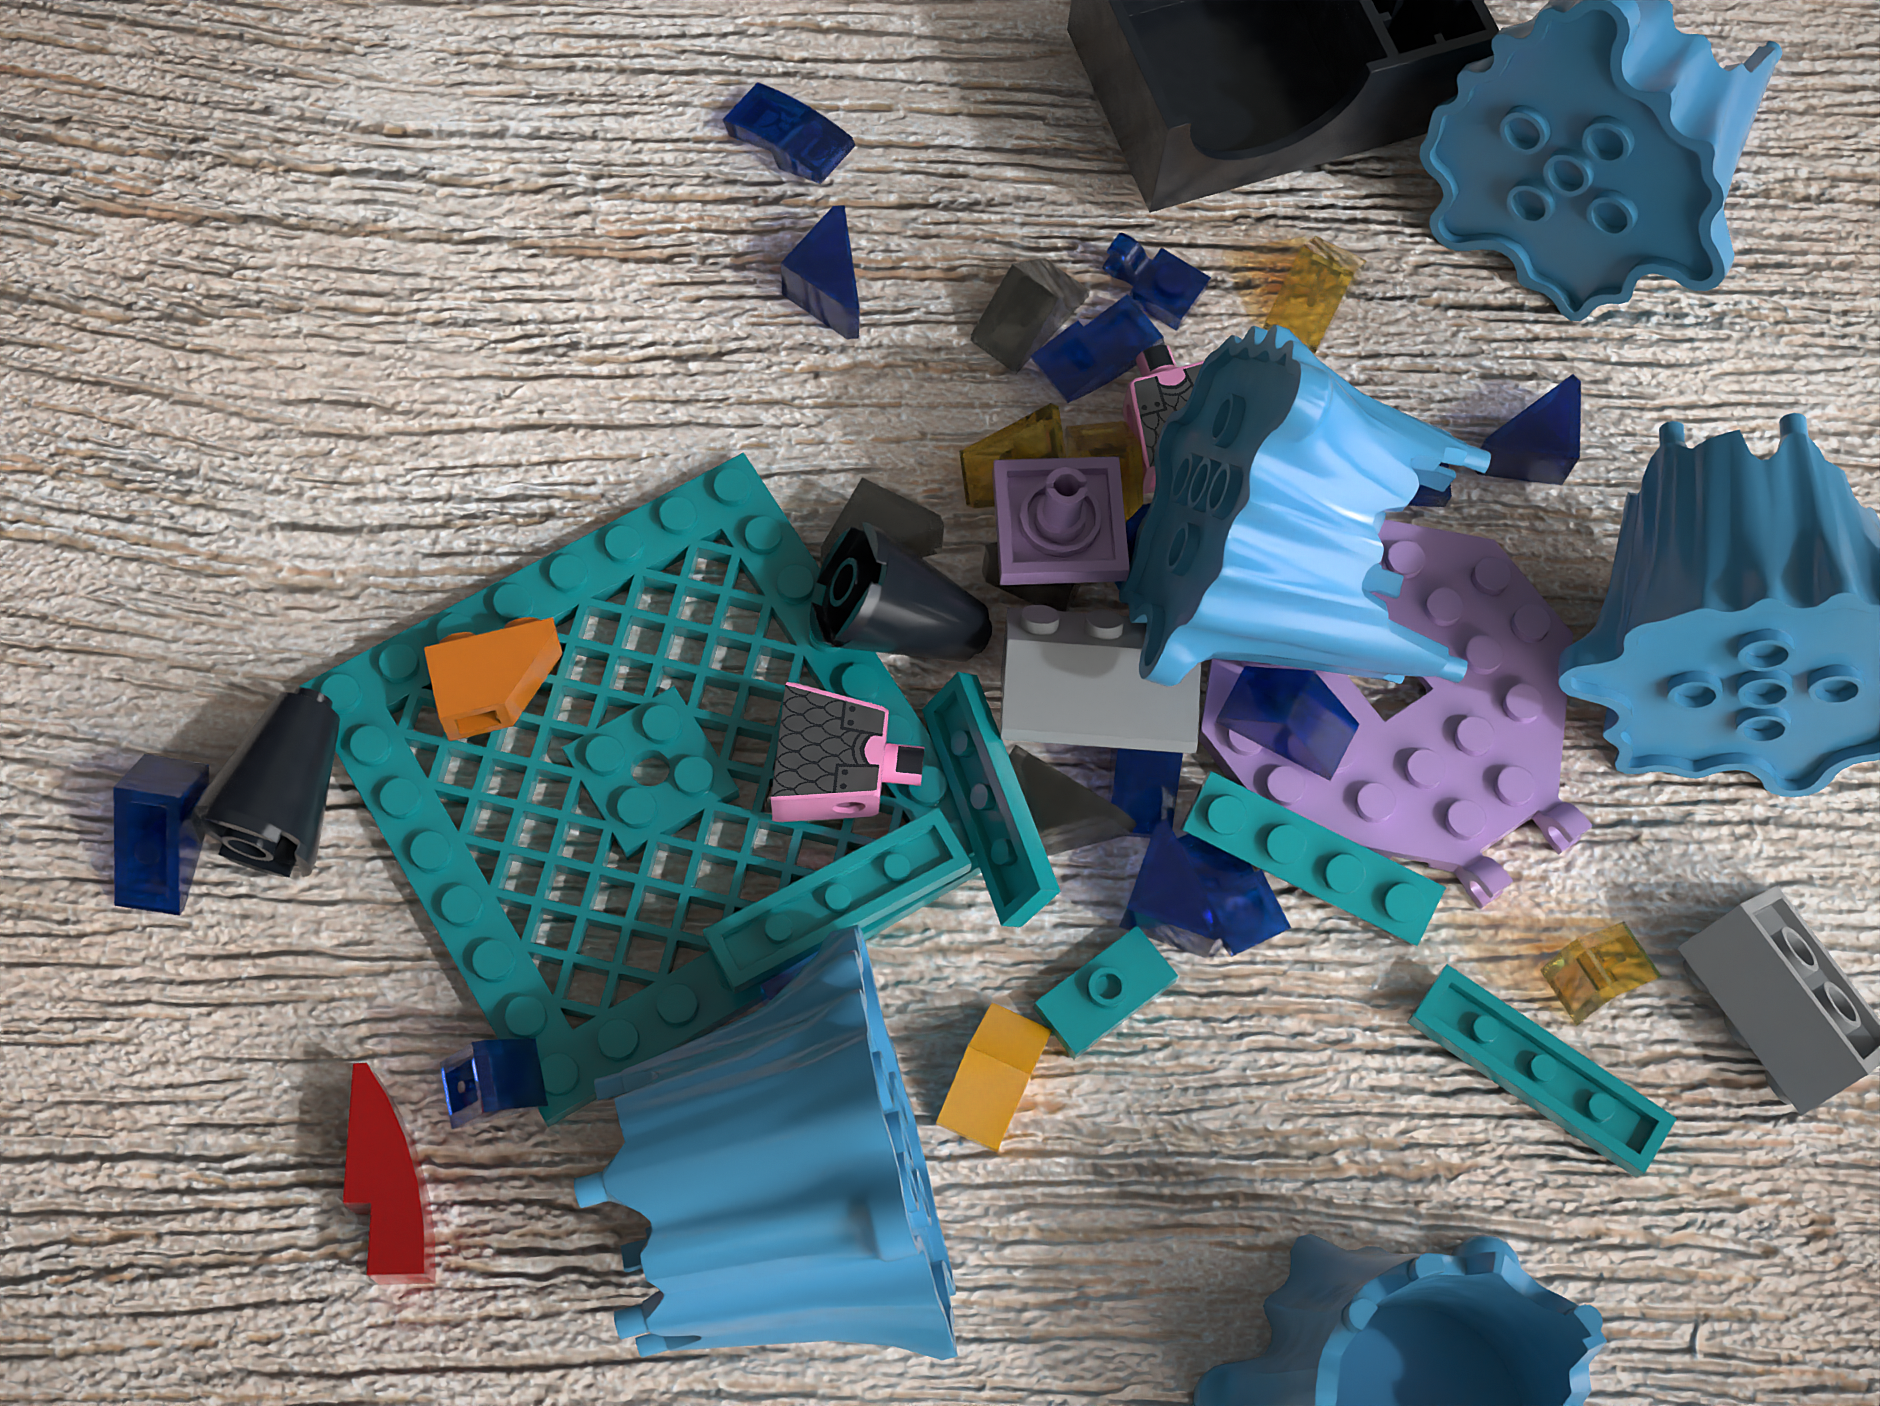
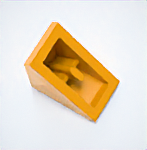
M992 1002L965 1051L936 1124L997 1153L1052 1033V1029Z

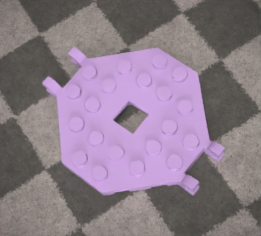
M1384 520L1378 533L1384 548L1379 564L1383 569L1401 574L1404 578L1400 596L1397 599L1375 592L1372 594L1386 602L1390 620L1448 647L1449 655L1466 660L1468 665L1464 678L1459 683H1455L1436 676H1416L1426 688L1427 694L1384 722L1348 675L1253 661L1210 659L1207 675L1208 683L1198 740L1230 781L1388 859L1394 856L1426 862L1429 868L1454 872L1472 900L1482 909L1503 893L1502 890L1513 882L1512 878L1499 863L1490 857L1483 856V851L1531 818L1542 830L1544 837L1558 855L1581 839L1580 836L1593 826L1578 808L1571 803L1562 802L1558 797L1567 694L1561 690L1558 684V660L1562 651L1572 644L1573 633L1494 539Z

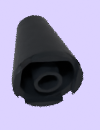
M862 522L863 530L851 526L840 535L827 554L816 583L826 586L822 606L811 602L810 627L814 638L818 642L836 648L966 662L986 648L992 635V622L989 619V610L984 603L879 526L869 522Z
M304 687L296 688L294 693H280L187 811L182 822V827L187 835L199 844L202 843L206 834L223 843L218 855L247 868L270 875L290 877L294 866H299L302 877L310 876L317 861L340 726V716L331 708L333 702L324 694Z

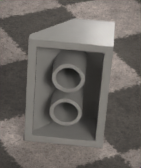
M1030 605L1023 609L1007 607L1001 665V740L1196 754L1201 662L1185 675L1181 683L1166 687L1141 679L1139 675V661L1145 640L1147 623H1131L1129 616H1121L1114 611L1104 609L1093 610L1088 613L1057 611L1045 605Z
M1778 885L1739 904L1677 947L1685 958L1683 967L1690 980L1702 992H1710L1725 1012L1724 1023L1729 1033L1741 1046L1753 1050L1767 1069L1765 1077L1772 1091L1784 1103L1788 1105L1793 1104L1801 1116L1864 1078L1880 1065V1019Z

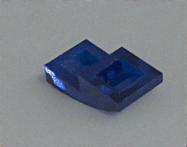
M759 82L722 119L730 137L770 151L778 169L821 184L856 146L852 136L816 110L777 89Z
M1126 294L1085 326L1077 320L1033 353L1031 359L1067 403H1070L1126 373L1137 365L1136 358L1142 351L1155 345H1165L1164 336L1133 299Z
M1190 834L1181 836L1165 846L1175 869L1193 901L1230 957L1238 955L1291 929L1262 869L1254 872L1251 864Z

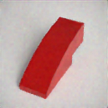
M353 1063L343 1204L356 1215L370 1214L366 1275L379 1285L436 1284L435 1232L430 1196L417 1149L398 1107L380 1078L367 1063Z

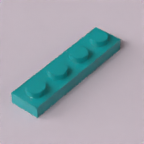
M957 672L921 710L1000 925L1022 927L1061 891L1003 740H1001V735L979 678L974 674Z
M1212 771L1207 772L1180 827V830L1415 946L1419 945L1446 887Z
M938 807L703 929V936L734 994H737L819 951L823 940L830 932L854 925H859L860 928H863L969 872L972 862Z
M1448 964L1439 972L1407 1021L1408 1024L1635 1178L1645 1174L1677 1120L1669 1112Z

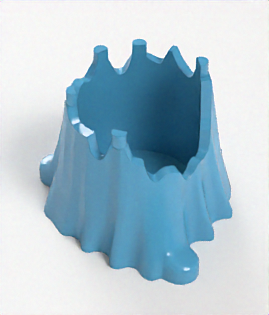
M1550 0L1531 20L1504 27L1498 31L1493 37L1491 44L1494 55L1469 63L1459 72L1457 76L1458 94L1438 104L1431 116L1428 133L1420 146L1419 156L1422 166L1439 183L1443 192V198L1430 216L1429 222L1431 232L1437 241L1446 248L1455 251L1495 250L1503 253L1515 265L1518 282L1528 289L1548 296L1557 306L1560 313L1570 321H1582L1601 305H1619L1629 302L1637 281L1642 276L1648 274L1668 277L1683 287L1694 291H1708L1716 288L1731 269L1735 257L1723 210L1761 100L1774 68L1782 57L1783 52L1780 45L1776 42L1768 41L1764 47L1759 46L1744 63L1726 65L1722 68L1713 56L1710 41L1704 35L1685 34L1676 29L1673 20V5L1669 0Z
M1273 324L1269 331L1252 326L1243 339L1231 335L1219 348L1207 356L1199 370L1187 403L1180 410L1172 412L1167 418L1155 448V491L1151 505L1138 527L1134 552L1129 565L1127 581H1122L1119 592V601L1129 606L1131 623H1147L1145 640L1139 661V675L1141 679L1166 687L1174 686L1181 683L1185 675L1199 662L1210 659H1225L1325 671L1402 684L1405 676H1436L1459 683L1466 674L1468 662L1449 655L1448 647L1390 620L1386 602L1372 594L1375 592L1397 599L1400 596L1404 578L1401 574L1383 569L1379 564L1384 548L1378 533L1384 523L1385 512H1402L1413 499L1420 485L1441 492L1445 491L1456 478V473L1454 470L1440 466L1441 462L1465 466L1485 473L1491 460L1490 452L1468 445L1443 429L1361 393L1321 362L1287 328Z
M1790 413L1780 419V441L1777 452L1770 459L1764 460L1758 459L1750 452L1740 429L1707 439L1691 449L1685 444L1684 425L1682 423L1670 421L1659 427V448L1650 458L1641 481V490L1639 493L1628 492L1625 498L1609 589L1596 626L1584 638L1565 648L1558 660V684L1563 692L1569 696L1607 707L1603 737L1618 748L1614 758L1617 771L1626 774L1666 772L1681 777L1697 779L1723 771L1740 770L1757 776L1762 781L1764 788L1772 794L1782 797H1802L1821 791L1840 771L1851 765L1880 760V519L1873 508H1864L1860 505L1853 495L1844 470L1826 461L1820 449L1808 437L1807 419L1803 414Z
M859 925L830 932L823 940L817 955L767 1005L693 1041L626 1068L622 1072L594 1080L598 1101L621 1095L614 1098L625 1143L603 1171L574 1178V1191L581 1208L611 1201L642 1213L651 1223V1226L645 1228L646 1239L620 1245L624 1271L627 1273L643 1268L646 1280L656 1286L659 1291L644 1300L643 1304L614 1311L615 1327L620 1339L650 1332L635 1338L641 1357L669 1350L684 1351L822 1341L894 1346L939 1360L958 1356L954 1335L955 1320L950 1296L956 1295L952 1266L935 1205L931 1179L913 1107L902 1080L893 1040L889 1037L885 1025L871 960Z
M1307 1234L1298 1237L1290 1250V1274L1285 1284L1271 1293L1264 1301V1312L1272 1330L1271 1343L1267 1350L1259 1357L1221 1364L1208 1370L1199 1378L1194 1387L1193 1405L1583 1406L1584 1401L1592 1391L1589 1364L1607 1343V1340L1601 1332L1603 1326L1601 1313L1595 1307L1586 1304L1579 1306L1563 1296L1542 1287L1521 1269L1518 1256L1511 1246L1497 1236L1481 1234L1470 1237L1453 1249L1451 1255L1437 1253L1395 1254L1375 1246H1365L1357 1250H1345L1323 1238Z

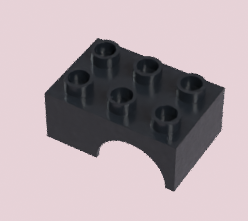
M1071 0L1067 26L1070 38L1149 213L1427 134L1432 113L1438 104L1458 94L1457 76L1459 72L1469 63L1493 56L1492 39L1500 31L1484 0Z

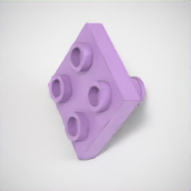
M1119 457L994 460L992 477L1000 585L1127 581L1130 569Z

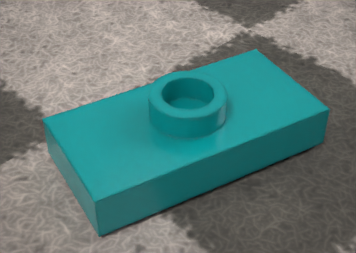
M1137 925L1034 1002L1033 1009L1046 1026L1052 1029L1054 1036L1073 1060H1075L1176 983L1179 976Z

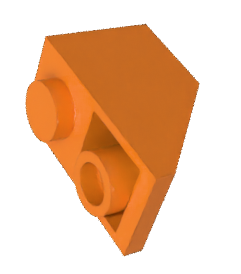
M534 617L519 618L507 623L503 629L478 635L471 632L454 633L444 637L439 644L424 647L438 717L449 742L514 726L563 654L553 617L543 620Z

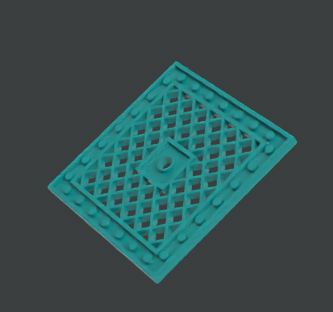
M744 452L299 686L318 691L333 702L331 708L340 716L335 749L337 755L548 1127L597 1099L594 1086L596 1078L622 1072L626 1068L712 1032L780 992L819 952L817 951L753 986L734 994L704 936L683 932L691 903L724 911L722 919L755 903L754 901L740 898L747 871L780 878L778 890L790 885L792 881L796 882L817 871L797 866L803 839L836 846L833 862L846 856L848 849L855 851L877 840L852 833L856 818H844L842 829L837 830L811 824L808 821L776 822L772 821V814L764 813L770 787L773 786L785 685L755 679L761 655L793 662L787 682L799 684L803 667L805 666L820 690L880 705L889 710L886 743L925 747L921 786L882 782V786L889 797L880 796L879 812L892 815L888 833L900 828L902 818L908 824L939 807L972 862L969 872L861 928L865 941L981 873L932 737L876 652L831 647L818 642L814 638L810 627L811 602L822 606L826 586L816 583L820 567ZM723 539L726 545L717 544L715 542ZM698 558L728 564L723 586L693 579ZM685 559L680 576L661 572ZM741 568L758 594L735 589ZM644 587L674 593L668 616L638 609ZM630 588L625 606L606 602V600ZM687 596L717 603L711 625L681 619ZM730 606L760 613L754 635L723 628ZM590 616L619 622L613 645L583 639ZM772 616L789 643L766 638ZM524 617H534L540 620L553 617L555 627L574 618L569 635L557 633L562 652H564L557 675L549 674L539 688L540 690L551 692L544 716L522 712L513 726L538 732L530 758L501 751L508 728L492 731L486 747L457 740L449 742L445 731L442 737L414 731L422 706L437 709L424 647L439 644L444 637L454 633L471 632L478 635L500 630L507 623ZM632 626L663 632L656 655L626 649ZM675 635L706 642L699 665L669 659ZM718 645L749 652L743 676L712 669ZM578 655L607 662L600 686L570 679ZM621 665L650 672L644 696L613 689ZM664 675L694 682L688 705H686L675 686L658 694ZM707 685L738 692L731 716L700 709ZM565 695L595 702L587 727L557 720ZM750 695L782 702L775 726L743 719ZM608 705L629 710L602 725ZM404 709L397 726L391 715ZM701 727L726 733L720 757ZM552 736L573 741L562 747L564 756L571 767L545 761ZM738 736L770 743L763 768L732 761ZM410 747L436 753L428 778ZM452 757L481 763L473 789L443 783ZM647 759H658L669 767V773L660 784L644 786L633 778L636 766ZM495 767L525 774L517 800L487 793ZM539 777L569 784L561 810L531 803ZM732 778L759 784L752 810L729 804L740 797L739 788ZM583 788L602 820L575 814ZM440 799L467 805L459 832ZM482 809L512 815L503 842L474 836ZM715 818L747 826L740 852L708 845ZM526 819L556 826L548 853L518 846ZM702 819L695 842L672 836ZM570 829L601 836L593 863L562 856ZM759 829L792 836L785 863L752 855ZM614 840L626 860L645 851L638 874L606 867ZM659 850L691 857L683 885L651 877ZM470 851L498 858L490 886ZM703 860L736 868L728 895L695 888ZM513 861L543 868L535 896L504 889ZM557 872L588 879L580 907L549 900ZM602 882L633 889L625 918L594 911ZM646 893L678 900L671 928L638 921ZM501 905L530 911L521 940ZM544 915L575 922L567 951L535 944ZM589 925L620 933L612 962L580 954ZM634 936L666 943L658 973L625 965ZM678 947L704 952L701 956L672 972ZM532 959L562 966L553 995ZM576 969L608 977L599 1007L567 999ZM621 980L647 986L614 1005ZM564 1014L587 1019L588 1021L572 1030Z

